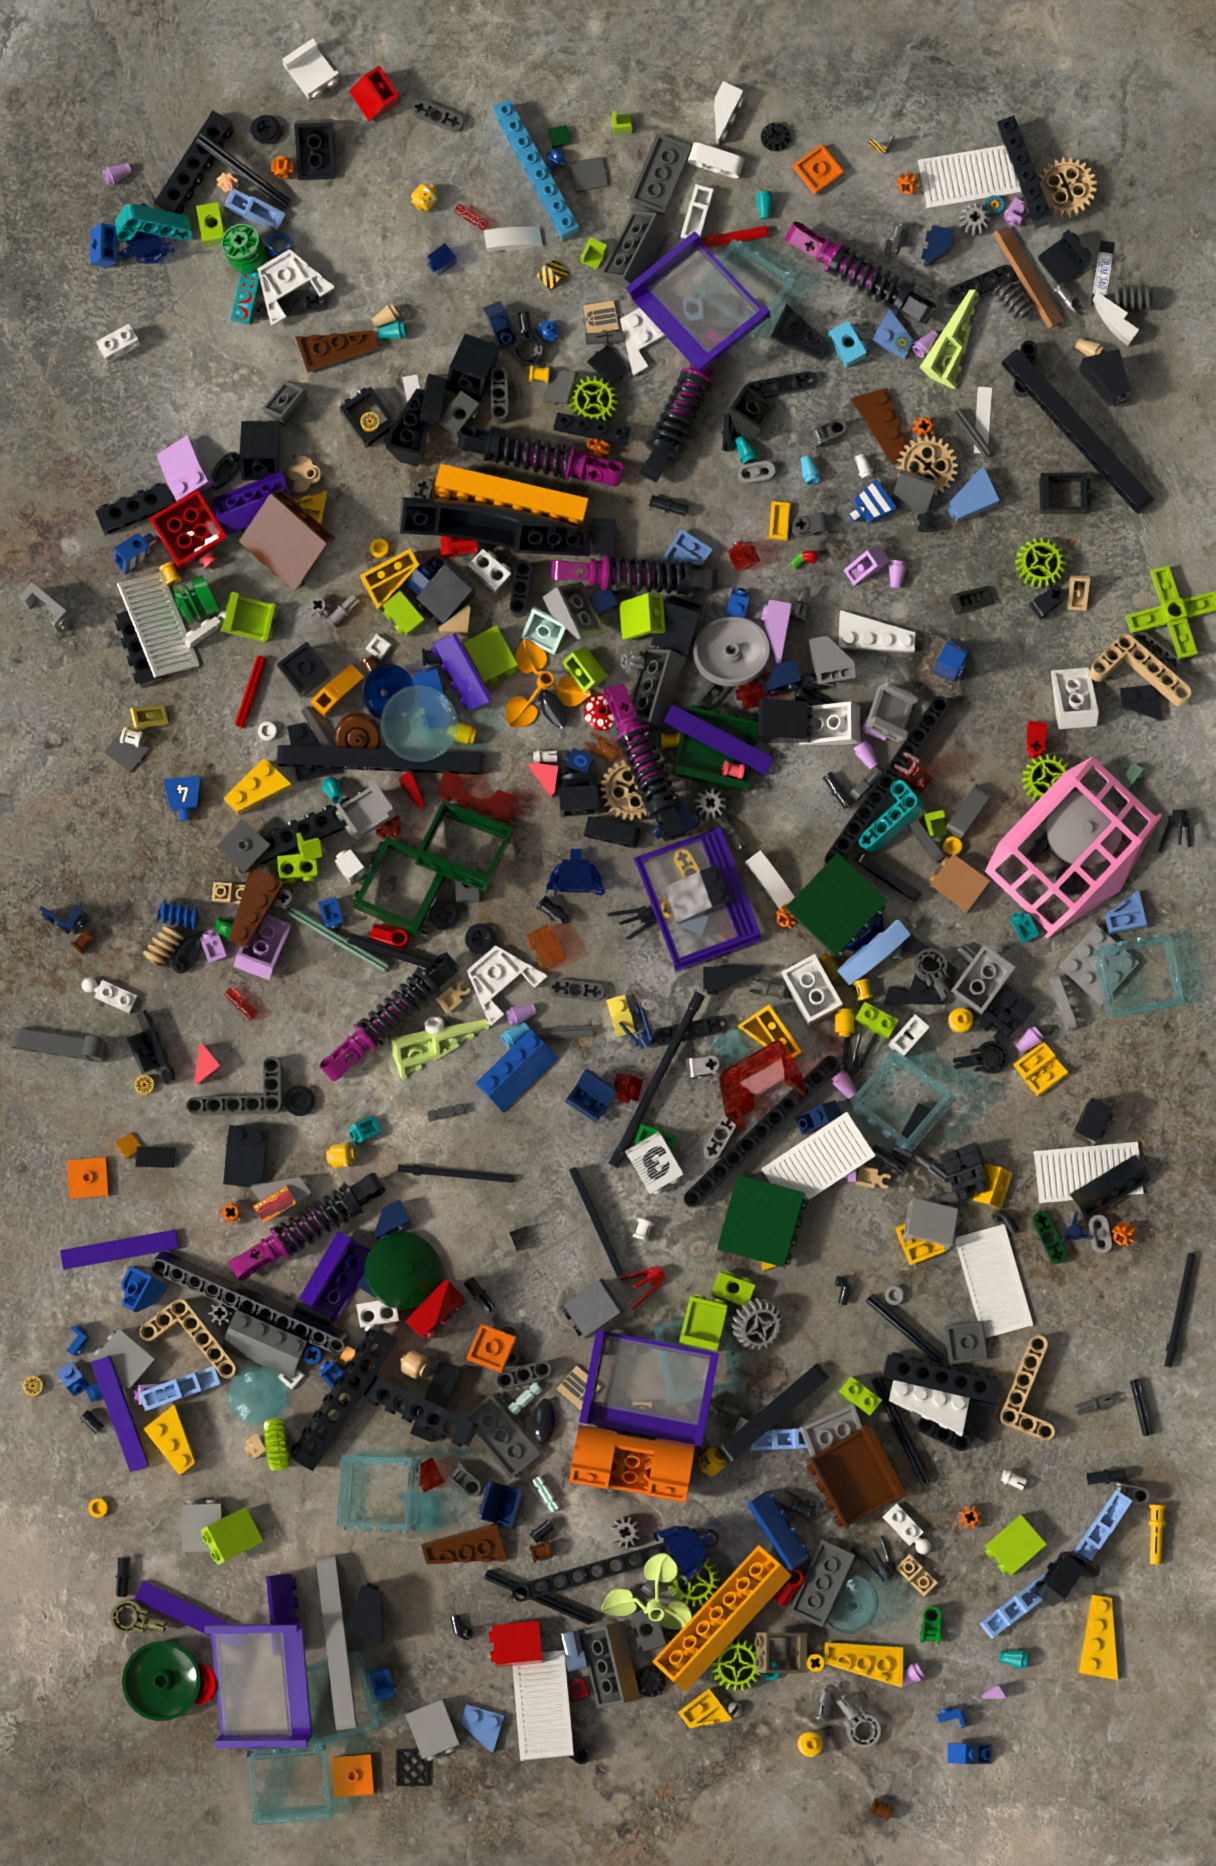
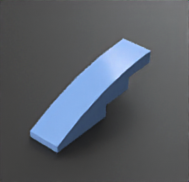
M896 920L883 933L879 932L867 945H862L837 970L848 985L852 984L886 958L911 934L900 920Z
M212 1366L142 1391L139 1395L145 1411L221 1385L216 1369Z
M800 1429L768 1430L751 1445V1451L807 1448Z
M1115 1490L1073 1552L1079 1553L1092 1561L1128 1509L1132 1500Z
M1045 1574L1039 1576L980 1622V1625L991 1639L1042 1601L1034 1593L1036 1590L1034 1585L1037 1581L1041 1582Z

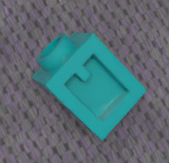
M1016 912L1012 915V918L1008 919L1022 944L1039 935L1031 916L1027 912Z
M374 1115L360 1120L348 1128L349 1136L356 1145L382 1133Z

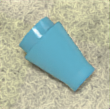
M810 455L802 457L800 460L802 463L803 481L806 482V485L818 483L821 480V474Z
M523 1022L520 1025L503 1031V1034L500 1036L504 1044L510 1048L530 1029Z

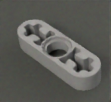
M1057 975L1049 978V984L1066 1030L1076 1028L1077 1024L1060 977Z
M727 1109L723 1113L704 1147L703 1153L707 1159L715 1160L720 1156L740 1120L737 1110ZM731 1113H734V1118L737 1120L730 1122L729 1127H732L731 1130L724 1125H720L721 1122L726 1124L728 1120L727 1114L731 1115ZM719 1129H724L727 1132V1137L724 1140L716 1137V1132ZM713 1138L716 1142L721 1143L723 1145L722 1147L717 1145L715 1151L718 1153L716 1155L713 1154L712 1156H709V1151L707 1150V1148L713 1147L715 1143L711 1142Z

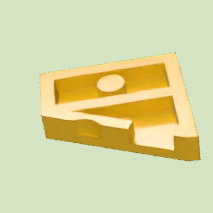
M709 1688L678 1711L689 1728L732 1720Z

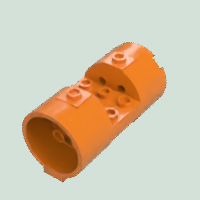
M579 1425L569 1483L607 1490L612 1488L647 1494L646 1496L686 1502L695 1448L694 1444L656 1438V1441L618 1435V1431Z

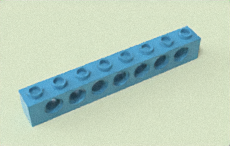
M510 99L493 106L494 117L562 242L579 234V226Z

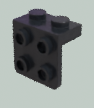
M1069 229L1062 234L1058 242L1038 257L1039 262L1058 285L1062 282H1067L1086 268L1092 259L1090 251L1086 247H1082L1078 236L1075 233H1071Z

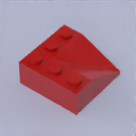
M198 489L149 518L151 525L180 571L199 560L227 538Z
M445 1279L405 1322L424 1341L426 1338L430 1340L437 1333L436 1328L440 1324L444 1326L450 1320L449 1314L453 1310L457 1312L464 1305L462 1301L465 1298Z

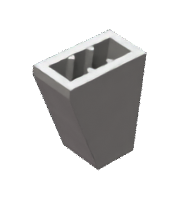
M828 636L809 639V650L818 684L856 678L854 661Z
M298 1175L252 1184L250 1188L259 1201L282 1187L287 1186L297 1203L311 1193L309 1188L312 1186L305 1177L301 1179Z

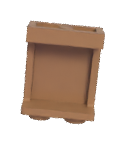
M952 854L950 858L946 856L940 865L943 868L940 872L935 871L929 879L931 881L929 887L935 888L958 905L960 910L966 914L990 880Z

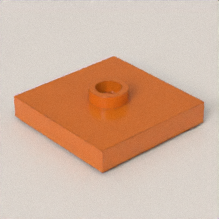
M822 143L792 165V168L814 195L821 192L845 173Z
M106 1157L67 1160L70 1199L109 1196Z
M481 1323L466 1360L503 1374L517 1337Z
M371 1754L332 1757L334 1798L374 1794Z

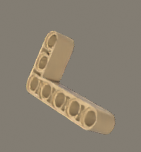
M1129 634L1119 636L1093 662L1090 669V677L1094 681L1100 682L1125 661L1174 705L1178 707L1186 705L1191 696V688ZM1125 643L1128 645V647L1125 648L1121 644ZM1108 656H1114L1116 660H1111ZM1135 656H1140L1143 660H1138ZM1095 668H1101L1103 672H1098ZM1149 668H1154L1157 672H1151ZM1163 681H1169L1171 685H1166ZM1177 693H1182L1185 697H1180Z
M182 1299L173 1301L140 1329L141 1337L145 1341L153 1342L180 1322L223 1378L231 1379L237 1374V1367L190 1305ZM183 1303L185 1311L181 1314L176 1313V1306ZM164 1315L170 1318V1322L166 1326H162L160 1323V1319ZM190 1319L197 1320V1326L194 1329H189L187 1326ZM149 1327L154 1329V1335L151 1338L145 1336V1330ZM202 1334L209 1336V1341L206 1344H200L199 1337ZM215 1349H219L221 1352V1356L217 1360L211 1358V1352ZM230 1364L233 1367V1371L231 1374L225 1375L223 1367Z
M1037 1335L1031 1338L1027 1345L999 1418L1002 1424L1046 1441L1053 1438L1055 1434L1053 1425L1021 1412L1048 1345L1045 1337ZM1035 1339L1042 1341L1043 1347L1041 1350L1034 1348L1033 1342ZM1028 1357H1032L1036 1361V1365L1033 1368H1029L1026 1365ZM1021 1375L1027 1376L1029 1380L1026 1386H1022L1019 1383ZM1014 1393H1018L1021 1396L1019 1404H1015L1011 1400ZM1011 1411L1014 1414L1012 1422H1007L1004 1419L1005 1412ZM1024 1419L1031 1420V1429L1026 1430L1023 1428L1022 1422ZM1043 1426L1050 1429L1048 1437H1043L1040 1433Z

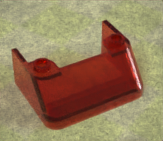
M776 1040L728 1067L721 1073L719 1081L725 1115L742 1131L746 1129L743 1115L754 1108V1097L784 1080L789 1087H793L803 1097L806 1095L803 1074L786 1045Z

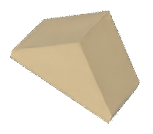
M1070 576L1068 581L1067 610H1087L1090 576Z
M465 606L438 628L439 633L447 635L450 632H454L458 637L468 638L471 615L470 606Z

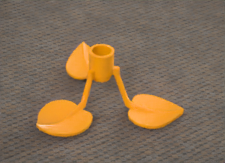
M523 639L516 651L515 660L519 671L523 674H529L533 671L539 675L537 679L538 687L528 702L521 696L513 697L508 701L505 709L507 724L515 728L531 724L538 712L531 702L541 689H549L551 685L554 689L558 690L556 695L561 700L563 706L566 707L579 705L591 695V692L589 690L584 693L572 676L561 677L557 686L551 672L537 671L545 666L547 661L546 653L538 645Z

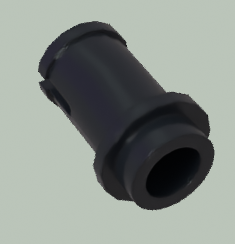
M87 1410L80 1417L81 1423L84 1422L96 1435L104 1425L92 1414V1411Z
M546 1519L538 1528L532 1529L529 1535L536 1543L542 1542V1539L555 1528Z

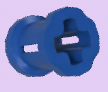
M310 1346L304 1351V1359L307 1363L315 1365L321 1361L322 1353L317 1347ZM310 1351H317L316 1360L308 1359Z

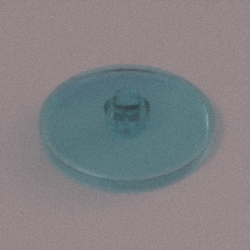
M423 685L410 686L395 693L386 703L381 716V731L386 744L396 755L412 762H426L438 758L452 745L457 732V715L450 700L440 691Z

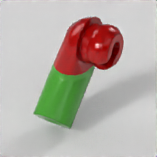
M813 550L801 551L790 562V565L797 569L804 561L815 564L818 561V556Z

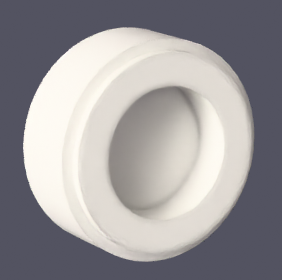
M263 722L258 728V734L264 741H272L277 736V727L272 722Z
M440 1017L428 1018L425 1021V1030L431 1034L442 1032L444 1030V1020Z

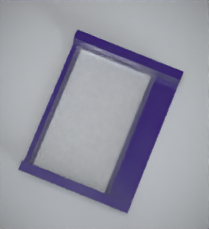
M695 231L626 287L632 301L700 374L705 372L706 368L757 326L771 317L770 310L766 306L762 307L702 244L700 236Z
M721 827L633 858L672 958L675 972L762 941L761 932ZM718 865L731 905L677 923L664 887L698 871Z
M596 1330L579 1423L702 1446L719 1353Z
M302 1622L205 1625V1634H211L214 1673L217 1682L216 1695L220 1736L215 1740L216 1748H307L308 1742L312 1738Z

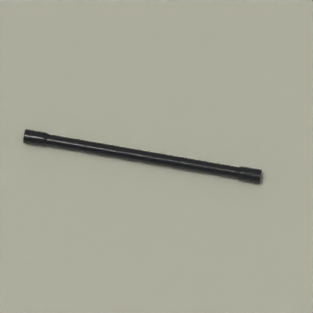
M695 991L688 1008L645 1094L609 1161L610 1165L619 1168L626 1155L625 1151L629 1147L671 1061L705 998L703 994Z

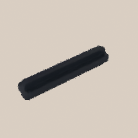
M1131 1380L1130 1384L1142 1435H1152L1153 1429L1141 1380Z

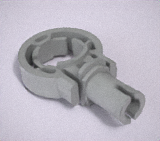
M847 1695L841 1696L845 1705L840 1698L836 1703L852 1724L851 1726L846 1719L843 1720L847 1727L846 1732L849 1740L861 1748L873 1746L881 1735L879 1722L872 1715L865 1713L863 1708L860 1707L858 1710L862 1714V1718ZM868 1722L874 1729L875 1726L872 1722H875L876 1734L875 1730H872L868 1738L860 1739L861 1742L866 1743L854 1741L853 1736L859 1740L855 1734L858 1724Z

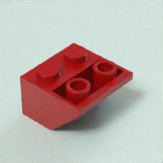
M380 66L363 75L349 90L350 95L369 122L400 104V95Z

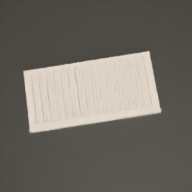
M1004 145L918 160L927 209L983 200L992 195L1000 197L1022 193Z
M163 572L117 583L154 678L200 665L193 647L189 649L185 645L187 631L170 589L166 586Z
M846 1112L761 1168L771 1184L805 1192V1198L810 1200L876 1155L849 1115V1112Z
M1130 1142L1034 1151L1039 1203L1073 1200L1070 1196L1072 1192L1130 1157L1136 1155L1140 1160L1139 1143ZM1143 1185L1127 1195L1144 1194Z
M1005 1224L956 1237L955 1243L977 1321H983L985 1338L1028 1326L1032 1327V1318Z
M564 1650L542 1652L543 1663L512 1666L520 1761L574 1755Z

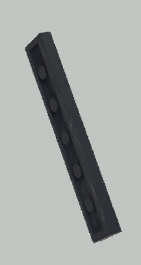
M573 1167L569 1169V1173L616 1277L623 1274V1270L577 1168Z

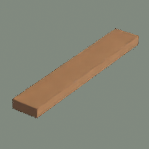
M1009 226L996 230L993 233L994 237L1047 327L1052 328L1061 325L1064 319Z

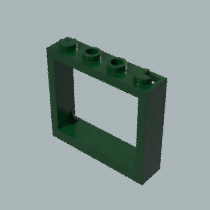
M443 800L416 854L415 864L486 892L512 839L513 828L507 826L506 823H499L488 816L479 815L470 809H464L455 803L451 804ZM444 817L503 839L486 875L428 852Z
M386 836L385 841H380L376 851L379 852L377 857H373L370 861L368 875L364 874L362 877L360 891L356 890L353 896L354 908L417 936L446 876L436 873L413 922L363 900L388 848L414 860L416 859L418 850Z

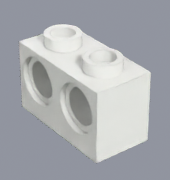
M129 324L96 341L107 364L140 346L139 340Z
M482 549L468 564V570L497 594L511 579V569L506 564L497 562V557L491 551L486 552ZM482 560L489 562V565L485 568L480 567L478 564ZM495 573H501L503 575V578L501 580H495L493 578V575Z
M343 850L336 856L335 863L350 884L366 874L364 866L351 850Z
M914 1015L888 1046L903 1058L929 1029V1026L917 1015Z
M380 1301L356 1304L360 1328H365V1331L373 1327L374 1324L378 1326L384 1325V1328L394 1327L396 1322H400L398 1309L388 1307ZM386 1308L393 1310V1316L389 1319L383 1317V1311ZM368 1311L374 1313V1319L371 1322H366L363 1318L364 1314Z

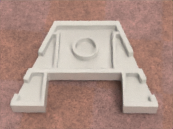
M290 249L257 268L272 327L286 319V315L277 302L284 296L308 282H311L320 298L335 289L330 282L308 266L305 261Z
M640 308L620 319L633 376L648 369V365L639 351L665 337Z
M496 945L467 970L490 1026L494 1025L504 1016V1013L495 1005L492 999L514 979L522 974L535 989L547 978V975L517 959V957Z

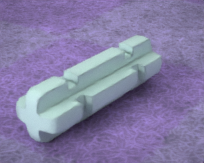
M533 1382L529 1386L530 1389H526L516 1399L515 1403L513 1402L509 1405L508 1408L514 1415H517L521 1411V1407L524 1408L535 1398V1394L538 1395L542 1391L536 1382Z
M538 1476L533 1479L534 1485L538 1487V1491L545 1503H548L550 1511L558 1510L560 1505L557 1500H554L555 1497L547 1484H544L545 1481L542 1476Z

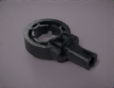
M524 311L525 320L523 319V312H519L517 314L522 341H520L519 332H516V341L513 346L514 356L522 365H537L544 358L545 344L538 336V329H534L535 339H533L530 312ZM526 342H533L537 345L539 353L540 346L542 347V354L537 360L535 359L539 354L532 358L522 356L524 360H527L525 362L518 357L516 350L519 349L521 356V346Z
M987 1041L978 1048L971 1049V1055L953 1057V1063H956L953 1066L955 1070L975 1067L973 1069L974 1072L981 1071L992 1075L999 1073L1006 1067L1009 1056L1006 1048L1001 1043ZM996 1046L995 1051L999 1054V1063L995 1066H990L986 1063L984 1054L986 1050H992ZM1002 1061H1003V1064H1002V1066H1001L999 1069L993 1070V1069L997 1068V1067L1002 1063Z

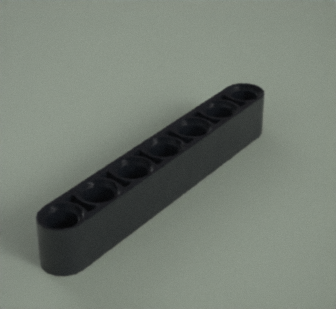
M816 1363L717 1449L731 1463L830 1377Z

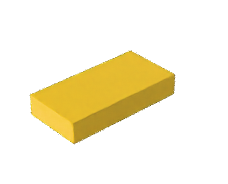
M772 501L769 540H788L791 503Z

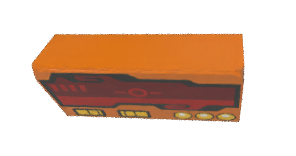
M284 1186L253 1205L262 1222L265 1223L296 1204V1201L287 1186Z

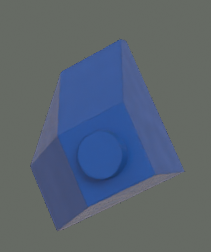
M130 1266L121 1282V1289L124 1291L125 1296L122 1299V1306L136 1313L159 1303L168 1285Z

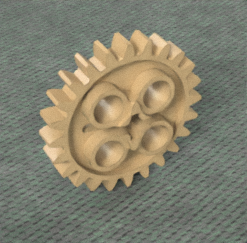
M1063 157L1062 163L1055 159L1054 166L1048 163L1049 169L1043 168L1042 172L1044 175H1038L1049 209L1050 211L1053 210V215L1056 216L1059 212L1061 218H1063L1064 214L1067 213L1068 217L1071 218L1072 212L1076 216H1078V210L1085 212L1084 206L1090 207L1091 203L1089 200L1094 201L1095 197L1092 194L1097 193V189L1093 188L1097 186V181H1093L1095 174H1091V168L1086 169V163L1080 166L1079 159L1073 163L1072 157H1070L1068 162ZM1060 173H1062L1065 178L1066 185L1070 190V195L1074 200L1073 202H1070L1067 190L1066 188H1064L1063 181L1059 175ZM1070 173L1077 175L1073 179L1067 177ZM1053 180L1059 181L1055 186L1049 184ZM1076 190L1083 191L1081 195L1074 194ZM1061 196L1066 198V200L1063 202H1058L1056 200L1058 197Z
M924 436L922 441L920 437H917V443L910 440L911 447L904 445L906 452H899L903 458L897 459L901 466H897L896 469H902L922 477L926 474L930 475L932 480L937 482L933 493L934 496H937V490L943 493V486L950 488L948 481H955L951 475L957 474L953 470V467L958 466V464L953 463V460L957 457H951L950 454L954 450H947L948 443L941 445L942 439L935 442V436H932L930 441L928 436ZM924 448L930 449L931 456L929 458L923 457L922 450ZM917 454L924 463L930 462V469L940 476L939 479L930 470L924 471V464L917 460L914 455ZM939 460L945 464L943 471L936 469V463ZM911 462L918 464L916 472L910 471L909 465Z
M621 760V766L614 763V769L609 767L607 770L609 774L603 775L607 781H601L600 783L602 786H605L600 789L601 793H605L601 800H607L604 807H611L609 813L615 810L616 818L622 814L623 820L627 816H629L630 821H633L634 816L640 820L641 814L647 817L645 811L646 804L641 801V796L637 791L638 786L634 784V776L630 774L631 768L627 766L624 760ZM622 774H629L632 780L625 781ZM630 786L634 788L632 793L628 792ZM618 789L622 792L623 796L618 798L614 795L613 791ZM637 799L639 806H632L630 800Z

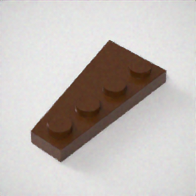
M373 330L344 334L331 333L330 335L295 336L307 373L379 350Z
M884 388L851 398L853 405L857 408L860 416L869 427L870 432L876 438L890 464L900 463L897 459L903 458L899 453L900 451L906 452L904 448L905 441L888 389Z
M251 866L229 936L231 942L245 949L248 948L284 888L285 883Z
M497 1523L421 1544L426 1564L507 1561Z

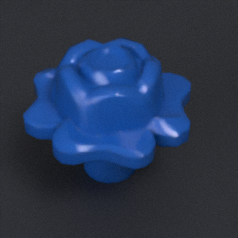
M553 149V151L546 153V156L551 161L548 166L552 169H555L557 165L567 163L564 158L565 154L560 150Z
M544 320L543 323L539 324L538 335L542 336L543 341H554V337H559L560 326L556 325V321Z

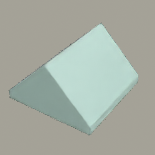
M533 607L521 638L527 639L540 648L555 654L567 629L553 616Z

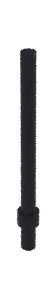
M398 1164V1172L413 1173L415 1176L424 1174L513 1183L514 1175L422 1167V1164H414V1166Z
M1188 1253L1170 1340L1165 1349L1167 1354L1164 1367L1172 1368L1174 1354L1178 1350L1177 1340L1196 1255L1193 1253Z

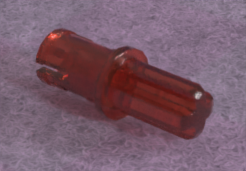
M229 988L225 992L224 996L249 1021H252L256 1017L255 1015L259 1013L247 1002L246 998L241 997L233 988Z

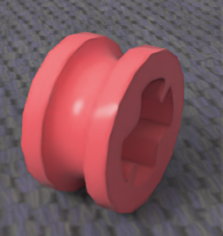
M212 551L204 555L199 561L200 564H204L205 570L212 567L218 561V558L213 556L214 553Z

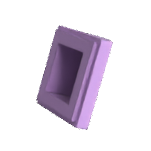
M998 1685L981 1694L983 1699L1006 1698Z

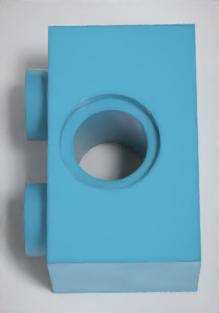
M849 321L828 332V338L846 368L866 358V351L868 350L864 341L859 340L856 327L851 325ZM850 340L854 345L847 347L844 342Z

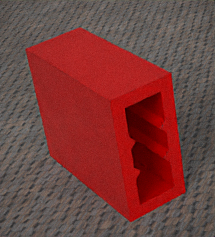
M539 1621L492 1625V1631H488L489 1643H493L494 1650L490 1651L491 1663L495 1662L496 1668L543 1663Z

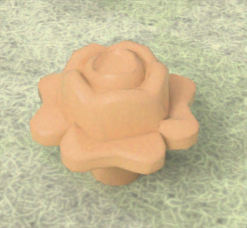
M222 173L217 178V185L224 192L239 187L237 183L238 178L234 177L232 173Z

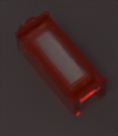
M904 752L903 756L911 764L910 769L906 770L897 764L894 768L907 785L922 793L932 777L926 772L919 759Z

